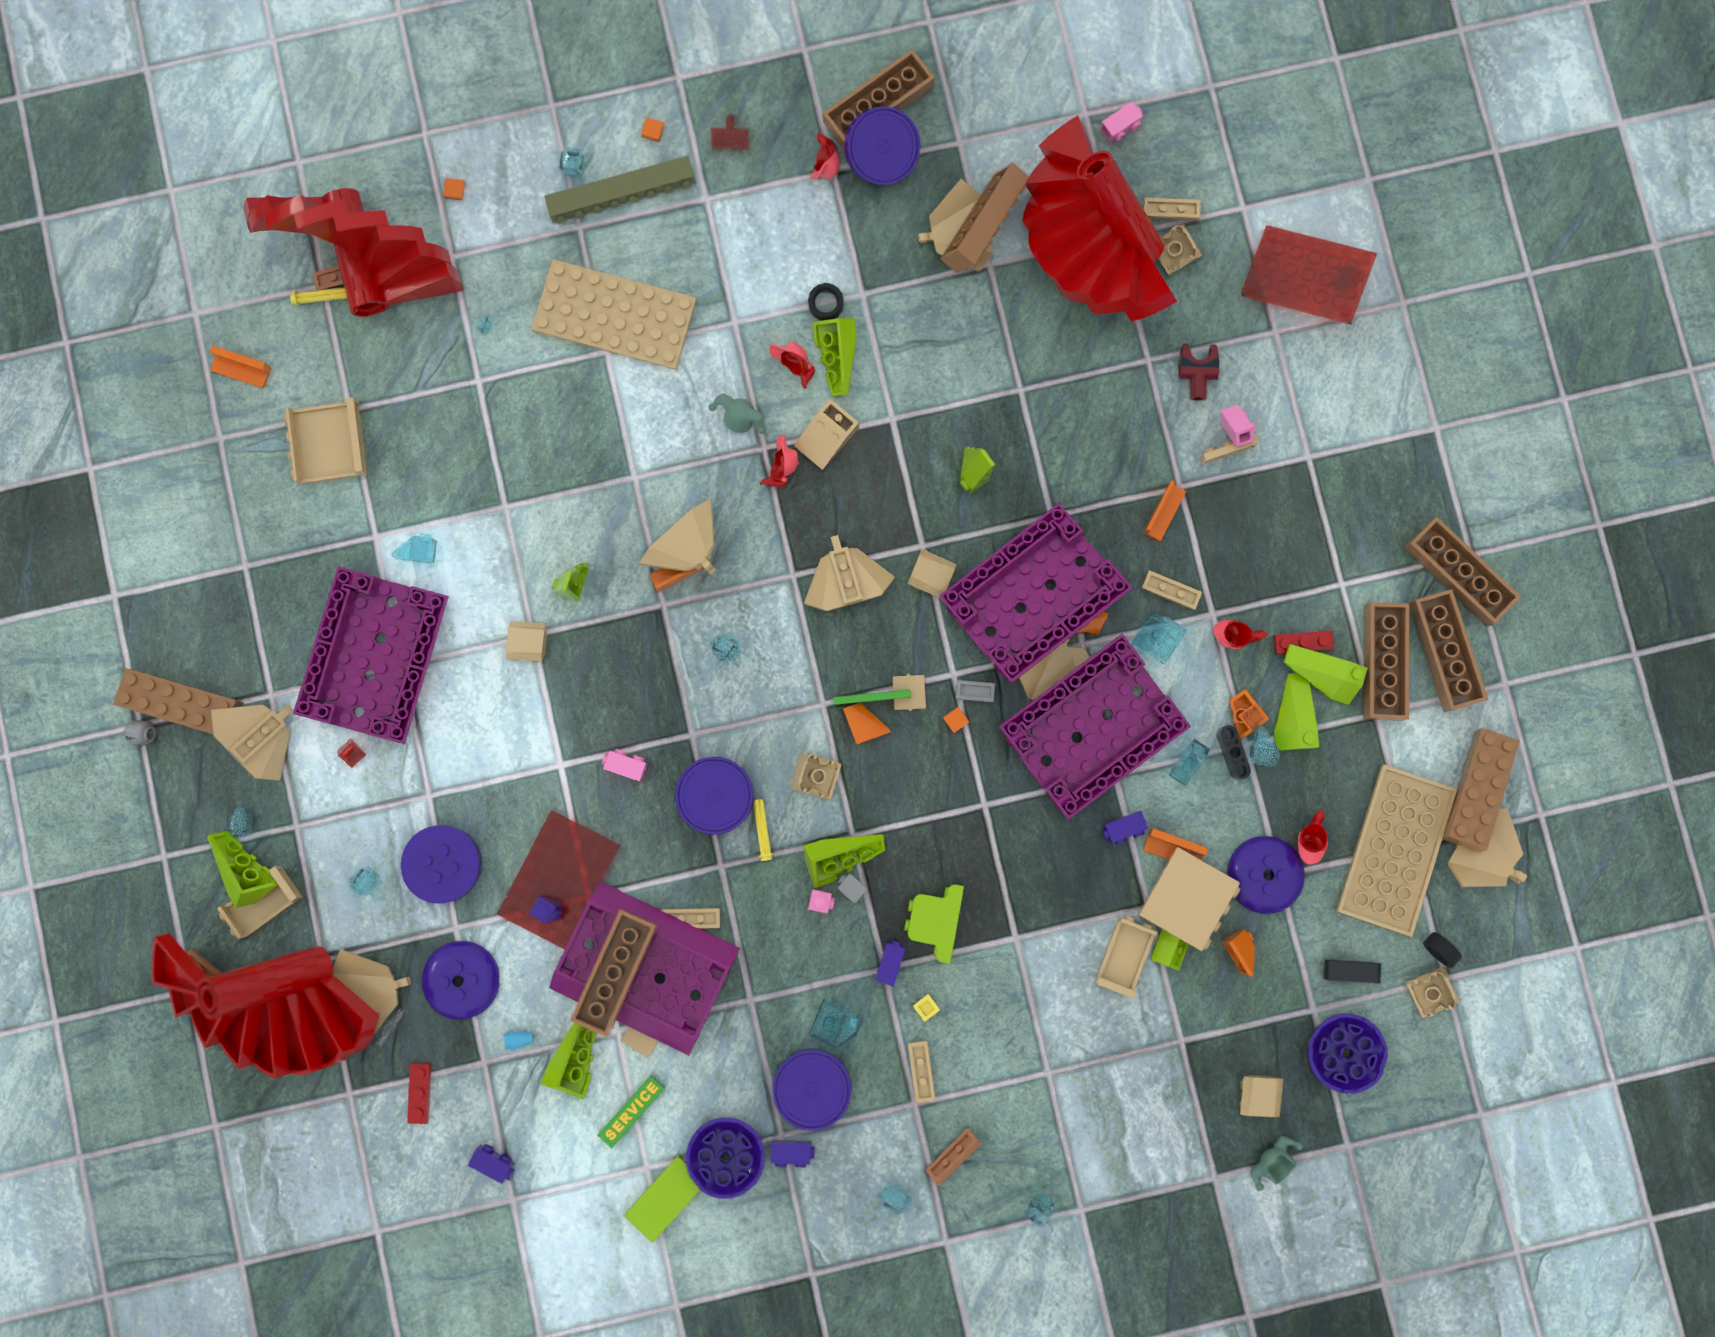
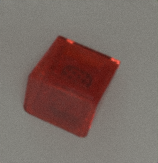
M351 738L337 750L338 756L351 768L366 755Z

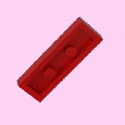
M1332 630L1273 636L1275 655L1286 654L1289 644L1312 651L1334 650Z
M410 1063L407 1124L429 1123L431 1063Z

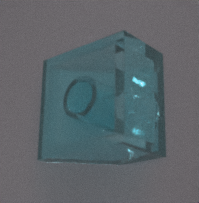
M1151 612L1131 644L1164 664L1171 657L1187 629L1172 619Z

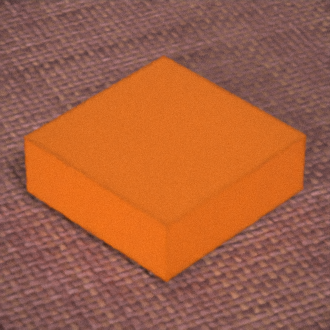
M646 117L641 137L659 142L664 122Z
M445 178L443 197L445 199L463 200L465 181Z
M959 707L943 717L953 734L969 723Z

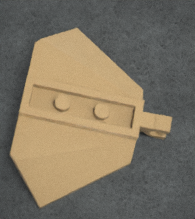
M960 179L929 215L931 232L919 233V244L933 241L936 253L943 255L980 195L964 180ZM991 239L989 241L990 246L980 255V262L976 266L969 268L981 271L993 253Z
M709 499L687 512L648 548L639 564L688 571L694 568L699 570L703 567L710 575L716 571L709 562L712 558L710 554L715 546L712 500Z
M836 535L831 537L834 551H830L828 555L820 559L804 604L827 612L876 598L884 594L894 581L895 576L858 548H842L839 537Z
M1068 639L1023 674L1019 679L1028 698L1034 700L1089 659L1090 656L1084 648L1067 647Z
M264 705L210 710L213 736L255 779L280 781L290 732L283 719L293 709L286 705L277 714Z
M1508 808L1499 809L1486 851L1477 852L1456 844L1455 850L1448 861V866L1461 887H1505L1508 878L1517 884L1525 882L1527 875L1523 872L1513 869L1514 865L1523 856V851Z
M342 949L339 950L333 966V975L380 1015L375 1033L397 1007L398 988L412 984L410 977L395 980V976L392 975L389 966Z

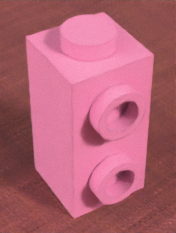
M1132 101L1103 120L1100 131L1110 144L1115 140L1118 142L1125 137L1127 132L1130 130L1133 132L1140 127L1143 118L1142 110Z
M1239 405L1220 410L1221 425L1236 447L1254 442L1255 425L1248 420L1247 413L1242 411Z
M615 749V752L609 751L608 754L604 755L602 761L603 769L640 782L643 781L648 766L647 763H644L645 758L636 755L630 758L626 756L627 752Z
M813 889L808 909L828 914L829 909L833 910L835 898L832 897L830 892Z

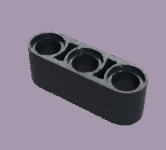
M1231 725L1219 728L1217 739L1231 777L1236 780L1248 778L1251 768L1237 729ZM1225 729L1231 732L1229 740L1223 736ZM1232 747L1235 748L1238 752L1236 758H1233L1230 755V749ZM1238 766H1241L1244 769V774L1242 776H1239L1236 773V768Z
M1324 959V979L1381 983V963Z

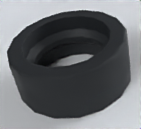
M822 283L815 286L808 297L811 314L821 321L839 317L844 306L843 294L840 289L830 283ZM822 292L834 294L837 299L835 309L827 313L819 311L815 306V299L818 294Z
M1432 932L1423 942L1426 950L1448 968H1453L1463 958L1460 951L1437 932Z

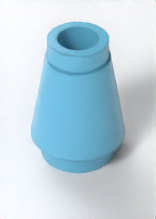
M509 1031V1033H505V1050L510 1049L512 1051L533 1044L532 1032Z

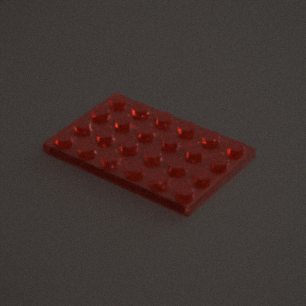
M551 810L497 915L565 949L588 900L598 884L602 882L621 845ZM548 896L563 905L560 909L563 912L557 921L545 924L529 915L538 897Z

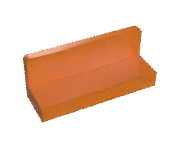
M212 345L210 353L215 356L210 368L212 372L260 388L265 387L271 371L270 366L264 362Z
M1171 480L1167 485L1143 534L1158 542L1162 540L1186 493L1185 490L1174 485V480Z
M701 567L699 570L694 568L688 571L661 568L649 574L659 593L704 570V568Z
M1150 828L1143 851L1169 860L1174 849L1179 847L1202 860V857L1206 856L1208 848Z

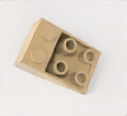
M829 399L813 418L794 447L823 470L859 429V422L833 400Z

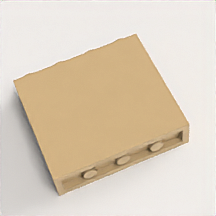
M346 398V402L294 410L285 407L284 421L288 426L286 439L290 443L288 456L293 468L290 470L291 478L296 483L304 485L368 475L359 402L355 398Z
M1176 847L1139 911L1138 916L1152 922L1197 950L1202 951L1203 948L1207 949L1210 945L1212 932L1216 933L1221 925L1219 920L1222 914L1226 915L1231 907L1229 905L1231 898L1235 899L1238 895L1240 882Z

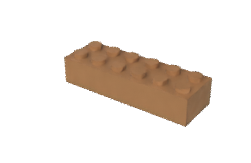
M911 49L823 112V123L844 149L846 132L851 122L860 113L870 108L883 106L893 107L902 111L934 88L935 77L915 51Z
M1013 162L995 172L940 260L956 273L963 270L966 271L971 266H976L981 260L980 255L982 252L986 251L990 246V239L998 233L1000 229L998 226L1008 217V210L1017 203L1018 194L1022 193L1027 185L1025 183L1029 176Z
M1437 516L1429 520L1404 546L1448 590L1452 589L1454 596L1487 627L1496 624L1521 598L1507 582Z
M1450 589L1409 602L1408 604L1443 711H1452L1488 700L1453 590Z
M1371 602L1364 605V667L1368 669L1364 680L1363 720L1404 721L1409 719V604Z
M125 668L113 705L213 734L210 710L242 707L243 702Z
M1485 728L1475 731L1442 838L1443 840L1477 852H1483L1488 849L1520 740Z
M625 909L619 910L570 1021L605 1037L610 1035L659 924Z

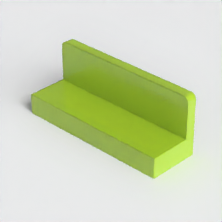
M1161 929L1151 960L1179 971L1189 944Z

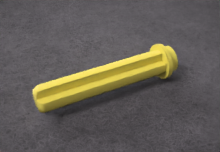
M344 287L306 292L293 291V293H290L291 303L299 306L300 303L347 298Z
M757 799L753 801L761 854L758 857L761 858V861L773 860L772 856H774V853L771 854L764 801Z

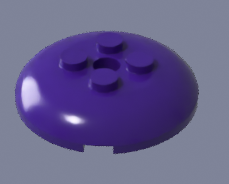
M1259 836L1246 840L1236 848L1228 862V876L1240 882L1238 886L1240 891L1235 899L1242 906L1253 912L1272 914L1283 911L1290 907L1302 892L1305 881L1303 862L1296 850L1279 838ZM1267 869L1271 872L1269 880H1265L1263 877V873Z
M455 941L438 948L427 960L422 973V990L428 1004L437 1013L450 1019L464 1020L481 1014L493 1003L500 987L499 968L494 957L484 947L470 941ZM458 975L464 980L462 986L456 983V976Z
M1343 1013L1331 1016L1317 1026L1309 1041L1308 1059L1313 1073L1323 1085L1336 1092L1355 1094L1371 1088L1379 1081L1384 1073L1386 1060H1388V1050L1382 1033L1371 1021L1359 1015ZM1344 1048H1349L1350 1054L1344 1058L1343 1050Z
M721 1117L710 1120L696 1130L688 1143L686 1150L688 1174L699 1189L709 1196L720 1199H731L741 1196L758 1182L764 1169L765 1150L757 1132L750 1125L739 1119ZM723 1152L729 1153L731 1160L723 1161L721 1154Z

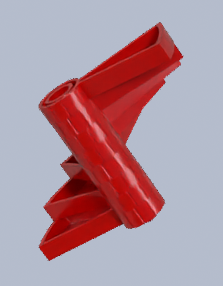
M1075 116L1055 130L1039 145L1045 157L1036 166L1025 183L1031 197L1026 205L1022 222L1029 231L1028 241L1031 253L1063 297L1074 302L1087 304L1092 314H1111L1124 311L1131 322L1143 319L1177 302L1153 263L1162 255L1164 243L1111 153L1108 151L1093 153L1085 126L1079 116Z
M336 189L326 193L323 197H304L302 195L296 197H275L267 195L266 197L246 198L243 210L250 233L270 230L304 233L333 243L350 312L354 316H372L385 311L389 305L463 291L459 272L452 265L447 249L426 242L423 230L420 227L389 225L385 210L364 212L360 193L355 189Z
M170 933L154 937L152 984L169 988L175 1018L190 1014L204 1048L220 1044L225 1054L238 1069L254 1065L258 1070L275 1079L288 1074L305 1075L339 1064L351 1054L364 1050L375 1033L380 1015L333 975L331 958L328 952L320 946L209 977L199 968Z

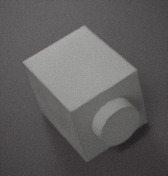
M844 874L837 882L839 884L837 889L854 904L867 890L852 874L848 876Z

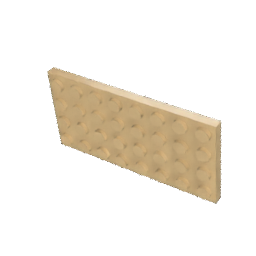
M552 259L531 330L536 333L677 370L697 299L696 297Z
M1384 764L1381 765L1336 912L1409 937L1413 936L1457 789Z

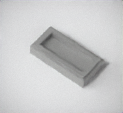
M957 680L955 700L994 703L995 683Z

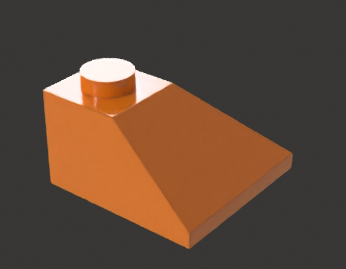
M1239 929L1222 939L1221 942L1242 975L1251 977L1254 970V938L1249 931Z

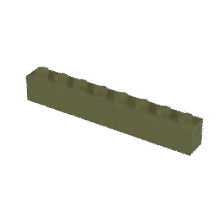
M684 156L545 195L544 198L552 222L560 224L566 222L567 219L582 218L588 213H600L606 208H617L624 203H635L645 197L653 198L663 192L671 193L677 188H689L696 183L689 156Z

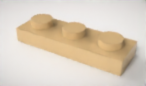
M1144 198L1143 209L1149 219H1200V200Z
M1254 436V442L1236 447L1230 441L1222 444V448L1215 450V447L1205 450L1200 460L1202 465L1254 448L1260 442L1257 436Z
M1150 570L1147 572L1141 589L1191 610L1196 609L1202 594L1201 591Z
M720 908L661 909V911L696 928H720Z
M927 1040L908 1043L916 1103L935 1101Z

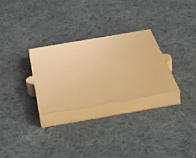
M907 674V676H893V691L908 689L911 691V698L894 699V710L908 709L912 711V709H926L924 675L910 676V674Z
M630 1027L621 1039V1042L631 1047L632 1051H637L647 1058L658 1042Z

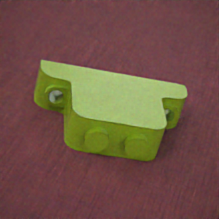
M952 884L949 887H945L943 898L918 894L913 900H909L908 911L911 912L910 920L906 919L904 931H908V936L913 941L935 945L933 956L937 957L942 963L950 964L964 890V886Z

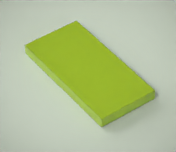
M678 1155L623 1215L652 1243L700 1191L688 1174L686 1162Z

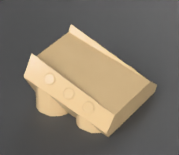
M1184 224L1174 226L1169 233L1160 236L1164 243V251L1158 259L1168 275L1203 256Z
M922 549L908 584L912 585L914 589L923 590L934 597L940 598L939 596L947 590L957 564Z
M510 621L506 659L530 660L532 662L542 661L546 653L548 634L546 623Z
M802 752L791 781V789L831 800L841 763Z
M1444 966L1406 982L1423 1019L1434 1016L1444 1009H1453L1456 1004L1460 1003Z
M1260 1075L1244 1076L1240 1084L1242 1089L1240 1115L1279 1117L1283 1078Z

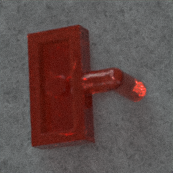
M733 113L728 114L726 117V128H711V148L748 149L749 128H734L735 115Z

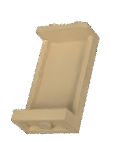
M274 866L269 870L278 885L256 903L235 908L232 901L217 908L220 912L219 917L223 922H227L231 928V934L236 939L248 938L303 897L282 866Z
M1125 915L1124 919L1119 917L1094 983L1134 999L1135 987L1153 939L1157 936L1158 932L1153 931L1154 926L1143 923L1142 926L1135 923L1136 919Z

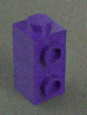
M1137 811L1104 824L1102 834L1106 841L1109 840L1110 843L1115 842L1118 845L1126 842V837L1131 835L1134 838L1144 835V830L1149 828L1142 811Z
M540 896L529 915L545 924L552 923L561 916L563 911L560 909L563 905L548 896Z
M891 940V943L886 942L875 981L894 987L906 949L902 947L903 943Z
M772 1140L771 1164H775L776 1167H786L787 1164H795V1167L804 1168L807 1164L810 1165L811 1159H815V1147H811V1141Z
M488 1144L479 1145L467 1166L501 1184L506 1180H510L515 1172V1169H513L515 1162L511 1161L512 1158L504 1153L498 1154Z

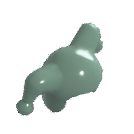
M722 393L708 406L710 411H715L718 405H722L725 408L724 425L732 431L739 433L747 432L750 430L753 422L757 423L759 427L758 433L764 434L766 431L764 415L755 410L751 402L746 399H733Z
M1281 1135L1277 1138L1273 1148L1263 1153L1260 1162L1250 1171L1257 1191H1262L1264 1185L1260 1182L1261 1176H1266L1277 1185L1291 1173L1297 1163L1287 1153V1147L1293 1146L1296 1150H1302L1303 1144L1301 1142H1296L1287 1136Z

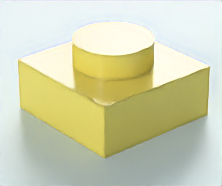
M929 994L913 1005L924 1022L940 1011Z

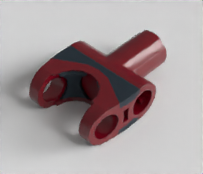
M1183 344L1178 363L1179 379H1190V400H1206L1207 380H1218L1219 376L1217 345H1210L1207 358L1198 360L1192 356L1189 344Z

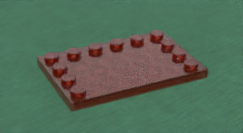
M1266 225L1241 296L1352 325L1377 253Z

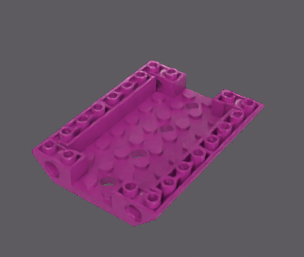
M1058 503L939 597L952 617L996 670L1012 684L1131 591L1133 587L1109 559L1105 561L1083 536L1082 528ZM1078 558H1083L1086 564L1079 567L1075 564V561ZM1053 581L1056 587L1053 590H1048L1045 584ZM1022 604L1026 607V611L1018 613L1015 610L1016 606ZM988 628L996 630V634L992 637L987 636L985 632Z
M338 566L293 714L405 744L449 596L390 582L373 575ZM391 597H396L397 604L394 607H389L388 600ZM381 633H384L386 635V641L382 644H379L377 642V636ZM369 670L375 672V677L372 680H367L366 673ZM357 707L364 709V714L361 717L355 715Z
M1123 633L999 726L1007 742L1053 804L1068 820L1191 727L1171 698L1163 694L1143 667L1146 664ZM1135 686H1139L1142 689V694L1139 697L1133 695L1132 691ZM1105 709H1109L1112 713L1109 720H1105L1102 717V712ZM1074 732L1081 734V740L1078 743L1072 741L1071 737ZM1044 755H1048L1051 758L1048 766H1043L1041 763V758Z
M600 882L588 900L560 958L549 988L574 1001H579L620 909H625L659 924L616 1021L690 1056L740 948ZM588 938L593 939L595 942V947L592 950L585 947L584 943ZM658 972H662L666 976V980L662 984L657 983L655 980V975ZM694 989L701 992V998L697 1001L693 1000L690 996L691 991Z

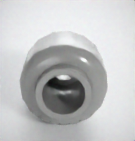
M133 720L126 726L124 734L128 743L146 746L155 739L156 730L152 723L148 721Z

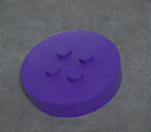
M886 106L870 108L860 113L851 122L844 141L845 156L852 171L862 180L877 185L894 184L907 177L918 161L920 154L919 133L914 122L904 112Z
M707 757L692 763L682 773L677 783L675 799L681 817L690 827L702 833L716 835L730 832L746 820L753 806L754 790L748 774L738 764L722 757Z
M445 825L431 826L416 833L405 846L401 858V873L406 886L415 896L430 903L453 902L467 895L476 885L482 868L481 853L474 839L459 828Z
M814 1048L800 1050L786 1058L778 1068L773 1081V1100L780 1115L792 1126L807 1131L825 1129L836 1123L848 1108L851 1099L850 1076L844 1064L832 1053Z

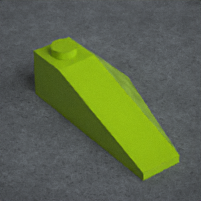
M837 318L813 322L814 342L816 347L820 349V361L824 363L827 371L825 376L831 395H848L857 338L855 318Z
M966 447L964 450L960 484L965 491L969 490L971 494L990 480L995 463L983 448Z
M582 562L559 574L558 579L555 578L553 582V593L578 602L590 565Z
M1291 644L1288 645L1283 662L1298 675L1303 676L1312 683V686L1321 690L1326 697L1345 705H1349L1362 688L1368 669L1350 661Z
M1288 673L1281 706L1278 711L1277 723L1273 732L1275 751L1319 748L1318 728L1310 683L1297 673Z
M228 831L208 835L207 838L227 894L235 908L254 904L277 887L278 884L270 874L269 869L266 866L262 867L256 861V857L253 854L249 855L242 848L243 845Z
M883 834L825 839L804 845L805 862L814 888L836 881L838 879L837 876L845 871L849 873L854 870L853 866L860 862L865 863L884 852Z
M573 1023L549 1062L541 1085L584 1100L591 1081L589 1067L590 1062H593L591 1048L595 1042L596 1032Z

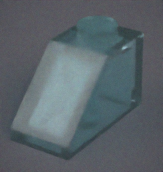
M420 533V536H412L394 550L392 557L398 560L434 563L437 541L431 538L432 535Z
M1256 723L1249 761L1252 764L1276 767V763L1280 761L1281 752H1279L1278 746L1266 729Z
M1193 739L1179 757L1169 776L1185 786L1205 762L1210 748Z

